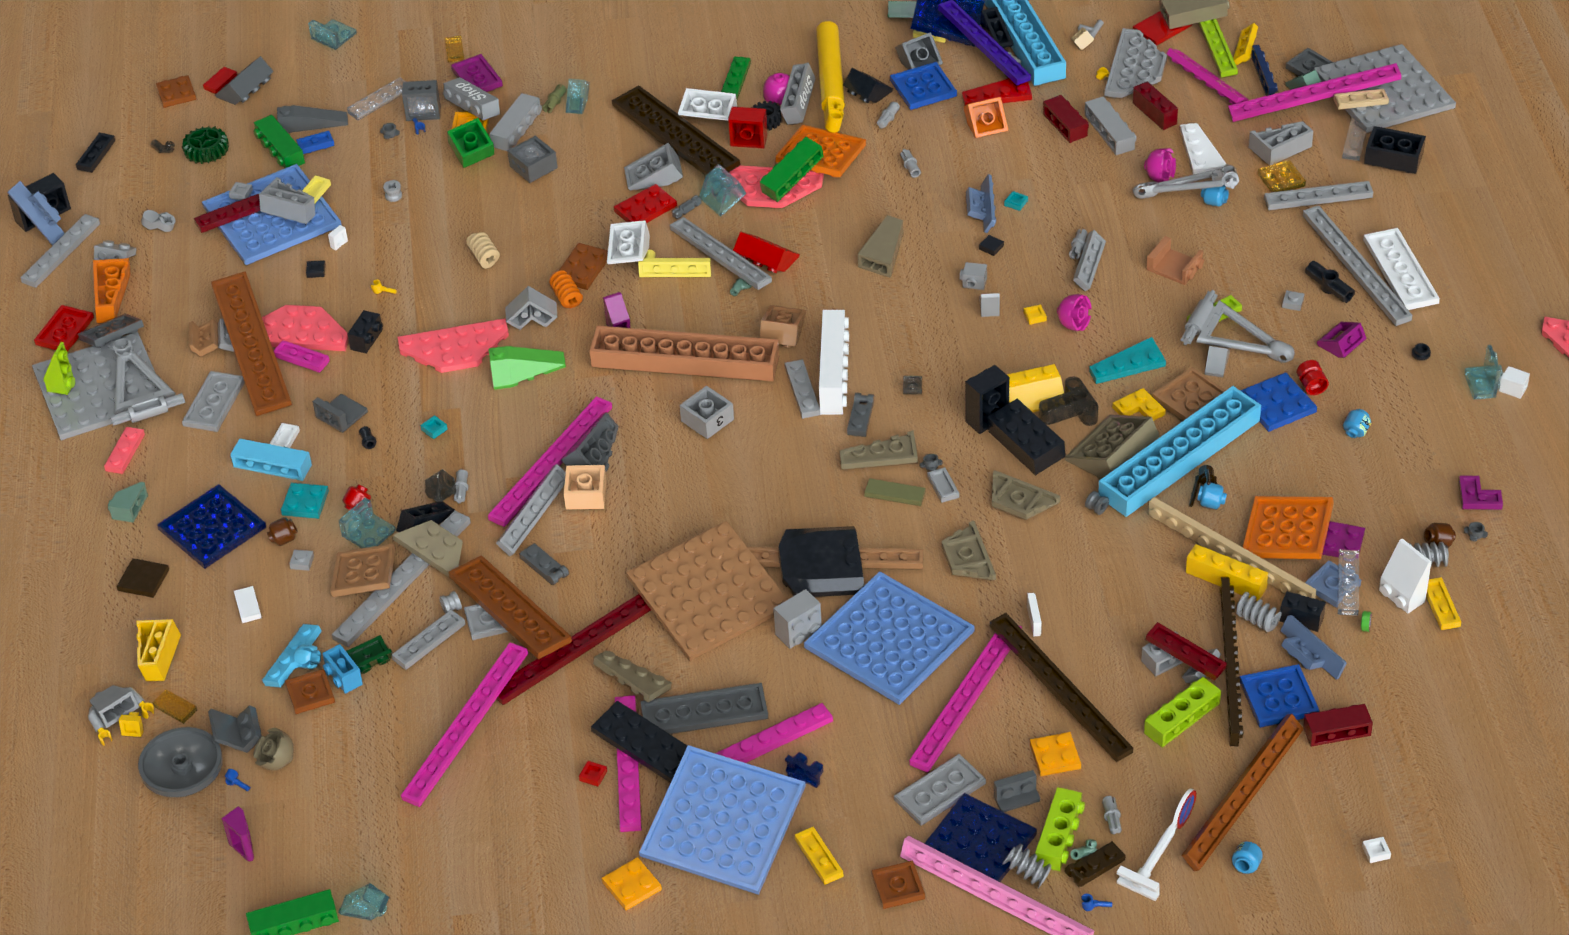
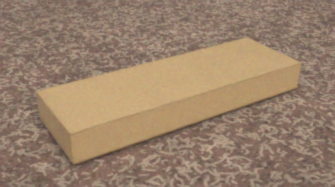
M1384 89L1334 94L1333 97L1338 110L1389 103V98Z

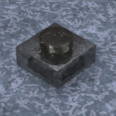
M903 376V394H922V376Z

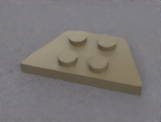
M996 470L993 471L992 506L1027 520L1060 502V495Z
M432 520L396 533L393 537L395 542L448 577L449 571L459 566L463 541Z
M975 521L969 522V526L963 531L959 529L952 536L941 541L942 549L952 575L996 580V573Z

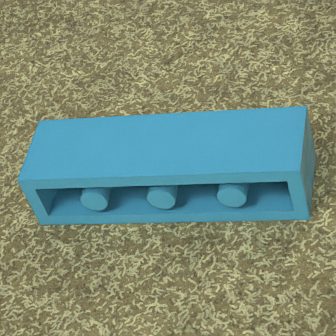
M239 439L230 454L233 467L300 481L304 480L312 466L309 452L252 440Z

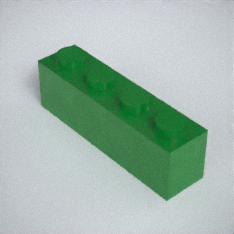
M273 115L254 122L255 129L253 132L255 137L261 140L264 148H268L271 156L276 158L280 166L287 168L295 164L298 166L305 164L303 150Z
M808 137L799 141L793 150L788 152L767 175L762 177L760 181L762 193L778 202L824 157L822 146Z
M330 889L246 913L251 935H294L339 922Z

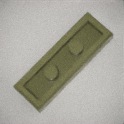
M869 478L865 489V497L916 506L922 505L926 493V488L871 478Z

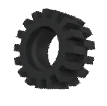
M763 101L762 104L758 102L757 105L754 104L751 107L766 109L767 129L769 131L780 126L782 122L781 110L777 103L774 102L772 104V101L768 103Z

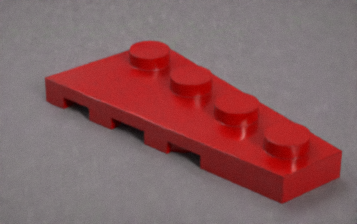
M1010 78L962 92L964 106L1001 97L1002 103L1032 100L1029 82L1016 85Z

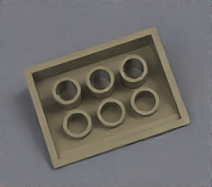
M1109 415L1065 457V460L1102 479L1153 443L1160 435L1152 417Z

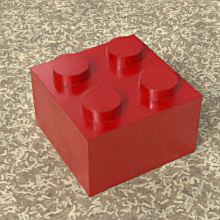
M732 107L728 119L730 146L764 149L768 136L766 109Z

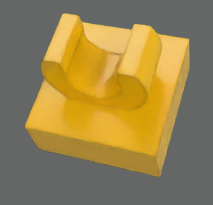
M131 711L129 715L120 716L119 725L122 736L142 737L144 730L141 716H138L139 712Z

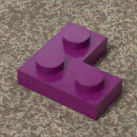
M1459 476L1462 509L1502 510L1501 490H1481L1479 476Z

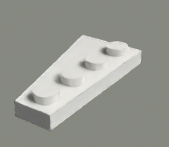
M1197 123L1180 125V133L1193 175L1216 169L1220 171L1226 162Z

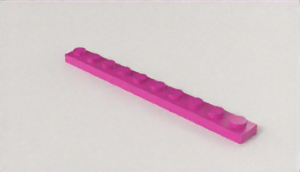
M1397 63L1229 105L1228 109L1232 121L1235 122L1334 97V94L1353 92L1401 80L1402 78Z
M596 396L488 514L489 521L505 527L524 506L551 468L556 464L560 466L563 463L561 459L604 413H608L612 409V402Z
M996 633L911 757L910 766L927 773L930 771L1010 651V648Z
M511 642L507 645L401 794L403 801L418 807L422 805L528 655L527 648Z

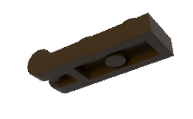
M1111 841L1077 863L1069 864L1065 868V873L1069 877L1074 878V883L1078 887H1082L1125 861L1126 855Z

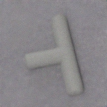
M1098 20L1094 27L1080 24L1078 30L1084 27L1094 38L1104 22Z

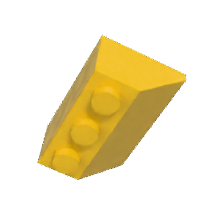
M1055 364L1007 374L1010 377L1009 403L1018 398L1032 412L1066 405L1061 376Z

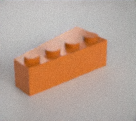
M129 258L93 260L97 323L107 322L118 315L130 277Z

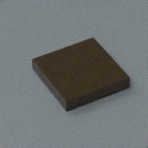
M132 558L116 586L117 590L154 598L169 571V566Z

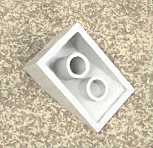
M646 220L611 224L607 264L643 261L649 249L650 241Z
M1400 539L1381 576L1379 591L1385 597L1392 600L1397 607L1403 609L1406 613H1410L1425 603L1431 561L1404 539Z

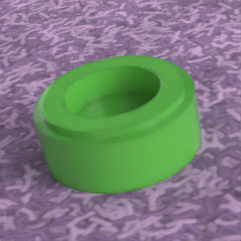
M1370 611L1362 613V631L1370 632L1372 617Z

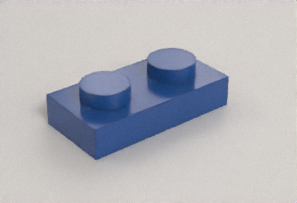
M329 130L296 139L297 144L303 150V154L335 146Z

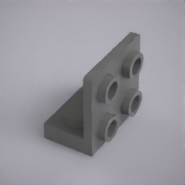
M343 394L337 396L330 403L318 397L312 401L316 418L342 433L368 412L366 407Z
M249 705L237 718L214 709L208 711L213 738L219 744L248 753L262 736L255 707Z

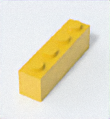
M1195 544L1187 556V574L1220 587L1221 577H1229L1230 585L1234 586L1235 593L1243 596L1245 592H1249V598L1256 596V601L1262 597L1267 589L1268 572L1197 544Z

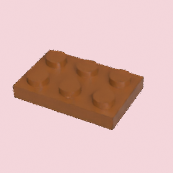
M578 243L559 271L565 270L572 277L577 288L588 290L607 263L608 250Z

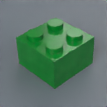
M479 118L447 131L448 143L463 168L494 155V144Z

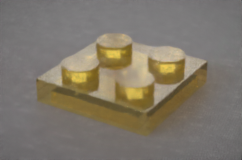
M1290 160L1258 169V176L1271 193L1294 190L1306 186V180Z

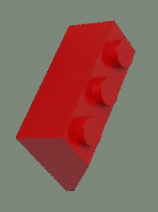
M741 231L733 248L734 252L746 260L748 258L752 259V263L760 267L766 265L768 266L767 270L774 273L778 271L785 272L800 256L796 252Z

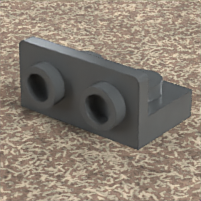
M1034 770L994 781V799L1002 813L1040 802V795L1036 790L1037 776Z

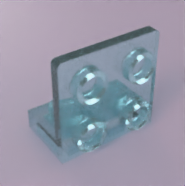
M334 19L326 25L315 20H311L308 23L311 39L335 50L357 33L356 29Z
M1487 345L1484 366L1465 368L1464 374L1474 400L1496 398L1497 390L1500 389L1499 377L1502 376V366L1498 365L1497 352L1493 351L1492 345Z
M364 498L339 519L342 537L361 548L379 546L396 531L395 526L373 514L371 500Z

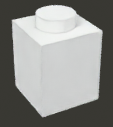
M1508 366L1504 373L1501 372L1499 376V391L1521 399L1528 387L1530 373Z

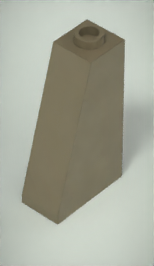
M1159 0L1160 11L1169 29L1228 16L1227 9L1230 8L1228 0Z
M886 216L858 253L859 268L889 278L892 276L904 234L903 220Z

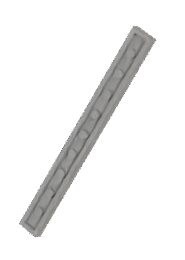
M1318 205L1303 210V217L1394 325L1398 326L1412 321L1413 315L1322 208Z
M454 511L440 526L457 537L471 521L469 517ZM412 553L392 573L390 588L375 590L332 634L333 640L349 647L430 564Z

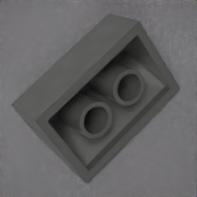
M260 56L217 92L215 96L234 105L240 101L244 103L250 97L248 95L250 92L254 94L261 88L259 86L260 83L264 85L271 79L269 75L274 71Z

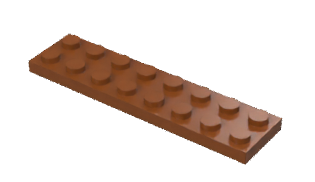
M482 555L449 571V578L537 659L572 642L571 635Z

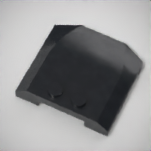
M854 526L785 530L778 546L782 582L786 587L790 588L793 596L805 589L813 597L855 595L864 587L857 532Z

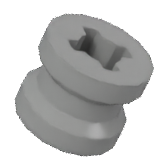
M390 180L383 185L387 201L396 202L402 198L400 182Z
M455 591L450 592L448 596L443 595L439 597L445 614L450 610L458 611L462 609L460 599Z

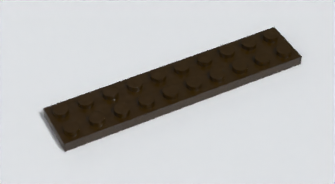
M638 85L612 100V105L664 145L669 143L677 155L712 181L741 165L737 157Z

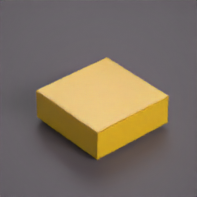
M1041 304L1023 308V313L1029 325L1047 321V316Z

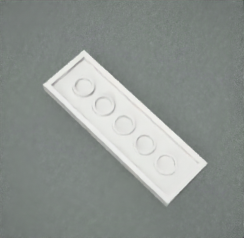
M1398 228L1364 235L1363 241L1392 291L1408 310L1439 304V296Z

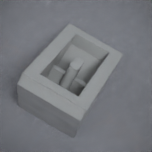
M1000 293L979 295L981 317L1000 316Z
M1209 346L1205 375L1224 377L1230 349Z

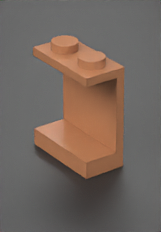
M1164 236L1147 256L1148 271L1183 285L1190 279L1192 280L1195 272L1201 269L1204 264L1203 250H1199L1192 258L1172 250L1171 238Z

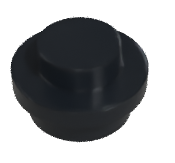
M1419 343L1412 349V356L1417 360H1427L1431 356V350L1428 345Z

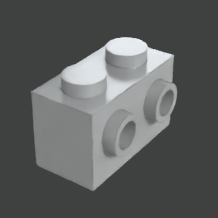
M1152 643L1142 647L1141 661L1155 677L1184 663Z

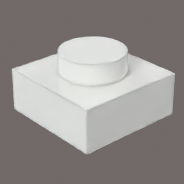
M341 225L328 234L330 247L334 250H337L348 241L346 229Z
M1384 837L1363 841L1362 847L1369 863L1390 859L1391 852Z

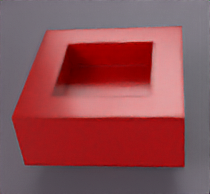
M587 761L579 775V780L599 787L607 773V766Z

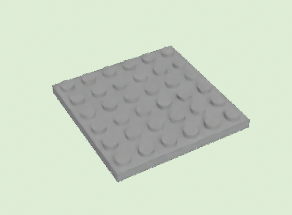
M1403 44L1314 68L1323 82L1397 63L1401 73V80L1357 90L1384 89L1389 98L1388 104L1345 109L1365 133L1371 132L1374 126L1386 128L1456 107V102Z
M136 332L123 336L122 338H127L131 341L134 352L154 371L139 333ZM111 340L103 347L91 346L68 354L73 377H75V386L71 388L68 395L47 392L43 378L51 359L32 365L60 440L112 424L110 416L115 415L117 361L112 344L115 341ZM131 361L126 362L124 401L159 391Z

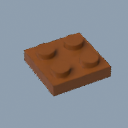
M189 75L156 83L163 108L196 100Z
M324 669L285 680L295 714L335 703Z
M913 860L871 870L883 909L925 899V893Z

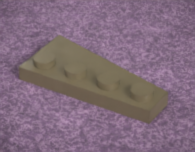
M909 431L907 435L901 437L899 435L891 436L890 440L883 442L876 440L868 446L862 444L840 450L841 469L918 463L914 431Z
M604 651L594 657V665L610 676H617L618 682L622 685H630L631 691L635 694L641 693L644 695L643 699L646 702H650L671 690L672 682L666 680L663 676L651 673L646 668L639 667L631 663L630 660L622 659L611 651Z

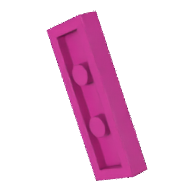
M284 340L274 350L276 358L319 373L330 362L328 355Z

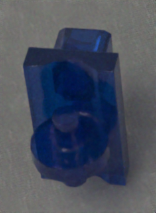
M800 752L794 757L788 755L785 758L788 777L804 781L805 784L808 783L815 788L820 785V776L824 772L823 764L814 761L811 766L807 765V757Z

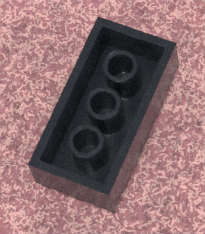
M1018 398L987 417L989 433L1035 476L1066 457L1065 441Z

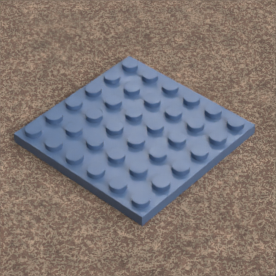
M295 164L247 184L252 185L253 188L249 195L250 197L261 193L276 177L280 178L281 182L285 185L287 183L291 184L292 188L296 191L299 189L303 190L310 180L300 167ZM230 191L202 201V205L208 213L240 200L231 199L229 197ZM321 196L315 203V216L307 224L259 211L218 228L243 263L248 265L334 230L341 225V220Z
M879 571L804 642V648L900 705L975 631V626Z
M688 745L639 851L640 857L759 895L806 784L804 781Z

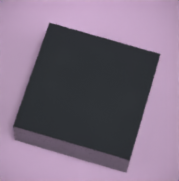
M988 235L979 244V250L995 256L1004 246V241Z
M325 260L307 261V278L325 277Z

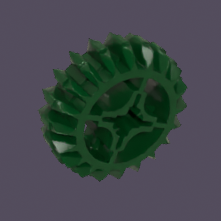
M202 126V128H196L195 131H190V134L185 135L182 149L189 161H194L195 164L199 162L201 164L206 162L209 164V162H216V159H221L222 156L226 155L229 141L225 132L217 129L216 126L212 128L210 126L206 128Z

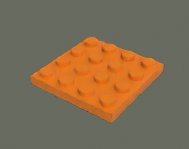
M802 125L776 155L775 162L779 163L788 152L796 147L799 141L808 137L822 146L824 155L811 171L827 174L832 177H841L866 146V139Z
M1255 496L1243 548L1260 558L1321 559L1334 504L1333 497Z

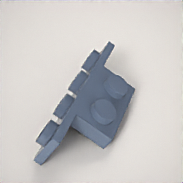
M990 174L982 182L981 191L968 187L966 190L967 215L983 220L985 233H988L990 228L994 227L996 223L995 195L993 194L994 183Z
M19 181L7 192L52 246L65 234L57 225V222L61 219L58 211L50 206L47 198L39 193V191L31 194L23 183Z
M1288 615L1280 630L1288 638L1284 639L1281 646L1287 650L1289 655L1300 661L1304 668L1311 670L1322 667L1335 679H1339L1347 664L1346 661L1294 616Z

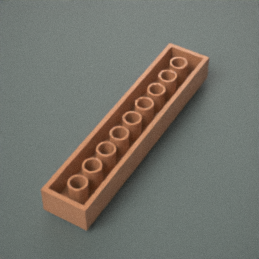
M608 326L596 327L590 348L592 367L774 381L780 356L779 340Z

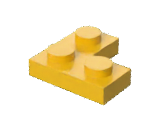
M1144 388L1112 403V408L1119 415L1131 416L1140 412L1145 417H1152L1154 421L1165 416L1166 410Z

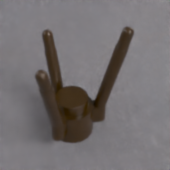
M1203 465L1199 468V475L1195 476V484L1189 503L1190 507L1193 506L1199 483L1203 485L1205 483L1210 485V482L1217 484V477L1214 476L1212 466Z

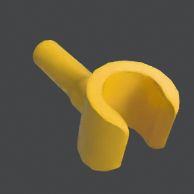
M1101 67L1097 71L1096 78L1103 80L1105 77H1109L1110 72L1105 67Z
M378 279L373 280L374 285H371L372 291L375 294H379L382 291L393 294L397 292L396 289L382 286Z

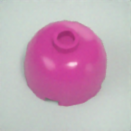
M776 73L766 79L763 86L765 101H772V104L775 102L782 105L790 78L789 75Z
M1171 148L1156 149L1149 154L1145 161L1144 169L1153 181L1159 183L1168 181L1170 176L1174 178L1176 159L1172 158L1171 153L1174 152Z
M1072 294L1065 297L1057 308L1060 323L1065 328L1073 331L1085 330L1091 319V316L1088 315V309L1092 310L1090 300L1087 296Z

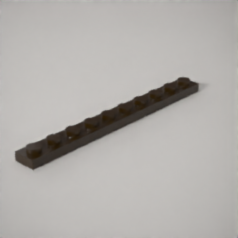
M1221 577L1220 595L1224 658L1227 663L1225 674L1230 746L1238 747L1239 738H1243V726L1239 725V722H1242V709H1238V706H1241V693H1237V690H1240V678H1236V674H1239V662H1235V659H1238V646H1234V643H1237V631H1233V628H1236V616H1232V612H1235V601L1231 600V597H1234V586L1230 585L1229 577Z
M1007 613L990 621L989 626L1116 762L1133 753L1134 748Z

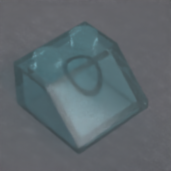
M718 164L706 175L699 197L721 217L746 195V192L740 182Z

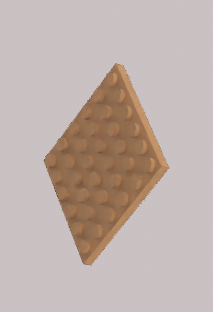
M727 521L626 572L628 580L689 661L773 618V608L788 600Z

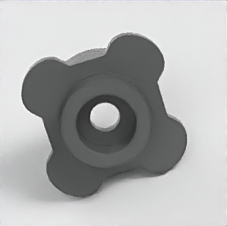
M386 123L380 129V133L384 135L385 139H390L400 134V131L396 129V125L393 123Z
M927 454L923 457L920 467L934 471L939 465L943 464V461L938 459L936 454Z
M1472 522L1469 524V527L1464 528V533L1470 536L1471 541H1477L1488 536V532L1484 531L1485 527L1480 522Z

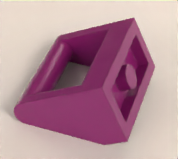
M1340 322L1318 340L1317 345L1338 358H1345L1367 338L1360 322ZM1340 331H1344V332H1343L1340 336H1338L1335 340H1331V339H1332L1333 337H1335Z
M238 806L222 817V822L229 845L250 862L254 860L251 836L244 811Z

